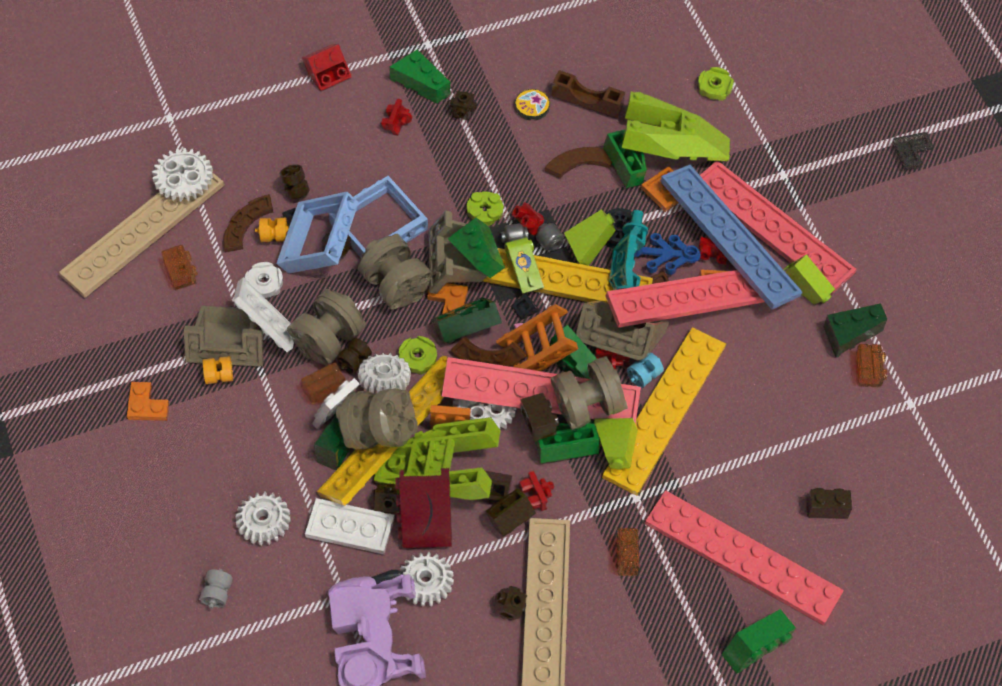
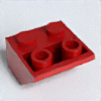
M331 44L302 57L309 76L320 91L352 77L339 44Z

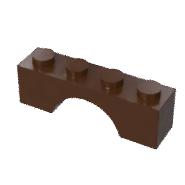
M560 70L552 83V97L618 118L624 105V91L608 87L603 91L590 90L584 87L575 75Z

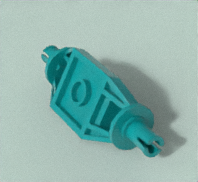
M640 210L632 212L631 223L625 224L622 228L625 235L613 249L609 282L614 290L640 285L641 278L632 272L635 266L634 253L645 246L646 236L648 235V228L642 224L644 213Z

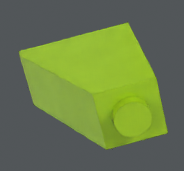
M602 209L564 232L578 262L582 265L589 266L616 231L613 223H615L610 213L606 214Z
M807 254L783 269L801 289V295L814 305L819 302L825 303L832 297L830 294L835 288Z
M633 418L595 419L594 422L610 468H630L638 431Z

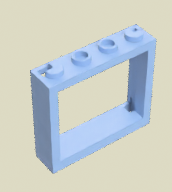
M389 176L380 181L378 180L369 188H364L359 194L354 196L359 202L356 209L358 211L388 192L413 221L389 236L399 234L407 243L428 230V219ZM338 211L328 213L329 223L332 226ZM349 231L348 235L351 237L352 249L362 258L365 248Z
M348 192L298 202L276 264L288 274L338 265L359 202ZM338 211L324 252L300 256L313 217Z

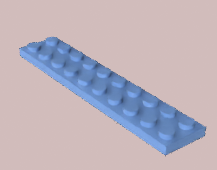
M691 165L661 176L660 182L771 309H775L801 296V289Z

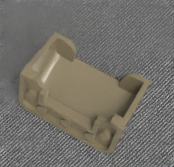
M598 300L583 304L576 335L585 344L636 360H642L649 356L665 335L669 322L665 320L646 322V325L641 329L633 326L618 328L613 320L609 304Z

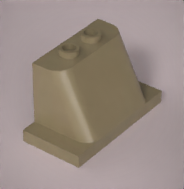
M446 210L429 229V269L433 273L429 282V292L437 294L446 283L482 282L487 277L476 269L447 239L464 227L466 223L452 220V212Z
M201 306L195 326L184 327L185 360L191 363H203V359L214 358L217 361L219 357L230 356L232 365L263 367V331L257 330L258 324L252 322L242 309Z

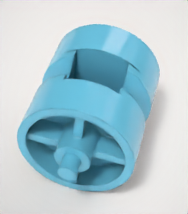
M650 353L647 358L639 360V362H634L627 368L630 381L641 388L645 387L652 379H655L664 371L660 358L653 353Z

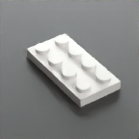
M244 277L240 279L237 283L233 299L235 305L242 309L252 322H256L266 335L274 339L278 347L283 348L286 352L290 351L293 348L294 341L288 333L287 327L291 323Z
M355 378L350 382L346 380L339 386L335 395L331 393L324 400L314 415L315 420L312 424L316 429H319L336 413L337 406L343 403L348 394L355 392L360 385Z
M316 498L305 537L385 554L394 522V515L350 505L343 506L332 501Z

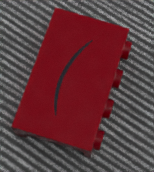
M441 468V475L404 476V470H400L399 477L395 478L396 490H400V494L396 495L397 507H401V511H397V522L402 524V527H398V539L402 540L403 548L452 547L449 468Z

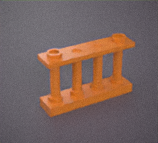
M556 304L548 307L544 312L496 340V343L503 347H507L512 342L516 341L519 343L523 340L527 359L513 367L534 371H542L578 350L577 342L565 337L560 317L568 312ZM553 322L558 340L550 346L545 327ZM538 331L542 351L535 355L530 336Z

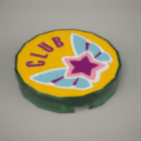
M537 89L524 90L518 94L515 100L517 114L526 120H540L548 114L550 109L549 97Z

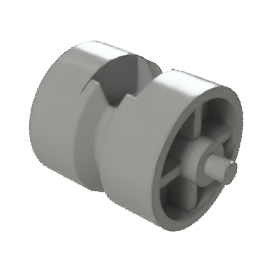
M223 569L208 570L204 580L205 588L202 589L199 600L211 609L213 607H225L228 599L226 591L231 588L233 577L223 572Z

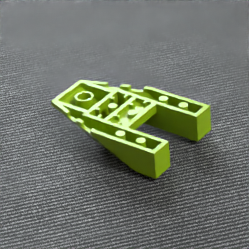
M630 92L625 113V119L629 120L623 135L622 148L671 159H679L680 156L690 157V160H696L697 157H708L707 160L729 161L730 138L702 117L641 92Z
M491 417L436 424L433 426V429L423 433V431L415 433L414 437L410 438L405 445L398 447L375 473L374 481L384 485L387 483L395 484V478L399 477L400 470H404V476L441 475V468H449L450 497L467 500L489 498L492 480L482 467L450 471L453 453L498 447L501 430Z

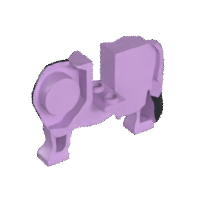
M389 570L375 576L343 580L334 584L329 589L332 628L337 634L358 631L359 635H363L365 640L363 643L335 648L336 663L339 665V685L382 686L392 678H398L409 673L417 675L420 679L426 678L424 660L420 654L411 656L410 654L400 655L391 652L393 631L388 620L391 613L398 611L397 608H391V605L397 603L393 599L401 596L416 598L415 583L410 574L404 575L400 570Z

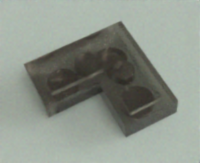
M927 132L897 137L892 140L904 171L920 168L923 163L918 152L932 150L933 147Z

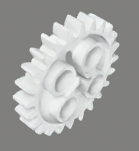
M186 148L183 149V152L176 149V153L169 151L170 156L163 154L164 160L158 159V165H154L155 170L152 171L153 182L156 189H159L160 194H165V198L171 196L174 201L176 197H179L180 202L183 200V197H186L187 201L190 200V196L196 199L197 193L203 195L202 189L208 190V185L212 184V166L210 161L206 160L205 155L201 156L200 151L194 154L193 149L187 152Z
M455 398V401H453V407L471 408L470 420L491 417L499 429L500 427L506 429L507 423L511 424L512 417H515V407Z

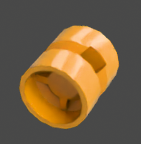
M230 356L219 357L217 361L214 358L203 359L205 384L217 383L218 380L222 382L233 381Z

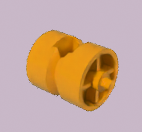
M260 218L259 227L255 229V232L260 234V242H271L273 239L276 242H284L289 230L287 219L275 218L272 221L271 218Z

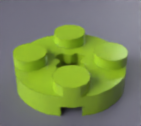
M719 67L710 68L706 72L704 70L698 80L699 93L702 96L720 101L725 100L726 96L732 92L734 80L729 76V72Z
M474 192L467 203L468 217L471 219L477 217L487 226L494 224L498 219L500 220L503 215V202L500 195L491 192ZM487 206L489 208L487 209V211H483V208L481 207Z
M417 336L414 339L408 338L399 348V359L404 358L411 372L419 375L425 374L437 361L436 346L430 339L423 336ZM422 352L421 357H415L414 353Z

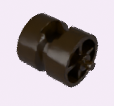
M288 165L280 171L279 175L282 183L285 184L284 188L288 198L297 199L309 193L310 188L307 180H304L305 174L301 165Z
M353 338L347 344L348 349H343L335 358L340 369L349 374H355L360 367V363H363V360H367L368 356L372 355L367 342H363L358 338Z

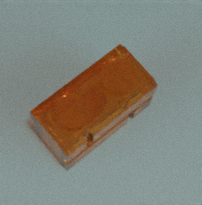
M881 344L858 345L856 362L859 387H881L883 381L887 380V369L883 368V363L886 361V353L882 352Z
M336 362L301 378L300 381L301 387L311 404H314L316 402H324L331 393L335 394L339 386L346 379Z
M619 528L616 536L617 575L637 576L639 570L638 529Z

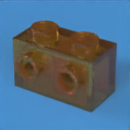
M183 244L161 251L163 262L175 291L197 284L195 276L198 275L195 265L191 266L190 261H192L190 252L189 250L185 251Z

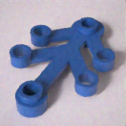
M658 233L651 234L650 243L655 246L658 245L660 248L642 247L634 253V257H639L641 254L660 256L647 262L646 270L650 273H655L659 265L673 257H677V260L668 262L665 265V272L669 275L675 274L676 268L686 262H697L701 255L696 246H686L678 235H671L668 244ZM672 247H678L680 250H674Z

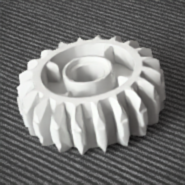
M375 353L374 357L368 356V359L363 360V363L360 365L358 373L361 387L364 388V391H369L373 394L392 388L406 390L411 377L408 363L404 361V358L399 359L398 355L392 356L391 353L389 355H384V353L377 355Z
M265 491L263 496H259V493L256 492V497L248 496V502L242 500L243 507H238V513L235 515L237 520L236 526L239 528V533L244 535L246 541L251 538V543L253 544L258 540L261 546L263 541H267L270 545L271 539L278 541V535L284 537V530L289 528L287 523L291 522L290 510L287 508V503L282 502L280 496L275 498L274 493L267 496ZM262 516L268 517L265 520H259Z
M420 552L418 558L412 555L411 561L406 560L405 566L400 568L404 575L410 574L414 579L416 598L406 597L408 601L413 599L414 605L420 601L422 607L425 606V602H429V605L432 607L433 601L439 604L441 602L440 597L446 599V592H451L452 590L450 585L454 583V579H452L453 571H450V564H445L444 558L438 560V554L431 557L430 552L427 553V556H423ZM429 577L431 580L424 582L421 579Z

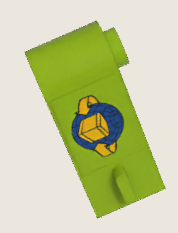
M525 237L504 243L507 258L509 261H512L522 294L543 289L544 286L532 252L534 251L532 240H528Z

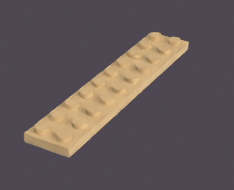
M212 172V184L208 185V190L202 189L203 195L197 193V198L195 199L193 196H190L189 201H187L186 197H183L181 202L179 197H176L173 201L171 196L165 198V194H160L159 192L59 272L60 276L86 298L224 186V181Z
M530 518L522 686H565L570 520Z

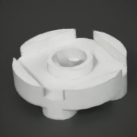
M257 263L245 274V279L264 298L280 293L283 285L282 272L279 268L274 267L272 263ZM263 277H266V280H268L265 283L260 282Z

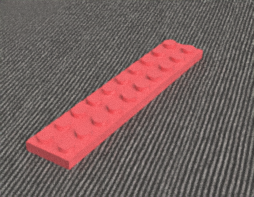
M719 161L713 163L700 175L748 230L790 263L807 254L835 288L831 295L855 274L857 270L855 267Z
M738 270L607 291L605 295L618 328L765 302Z
M447 357L442 397L520 408V399L543 393L546 400L549 399L551 403V412L561 414L550 380L551 377L557 374ZM575 377L578 384L590 380L586 378ZM621 384L628 409L607 416L600 403L597 402L587 406L590 419L633 418L636 424L641 387Z
M666 490L645 521V525L823 626L844 591Z

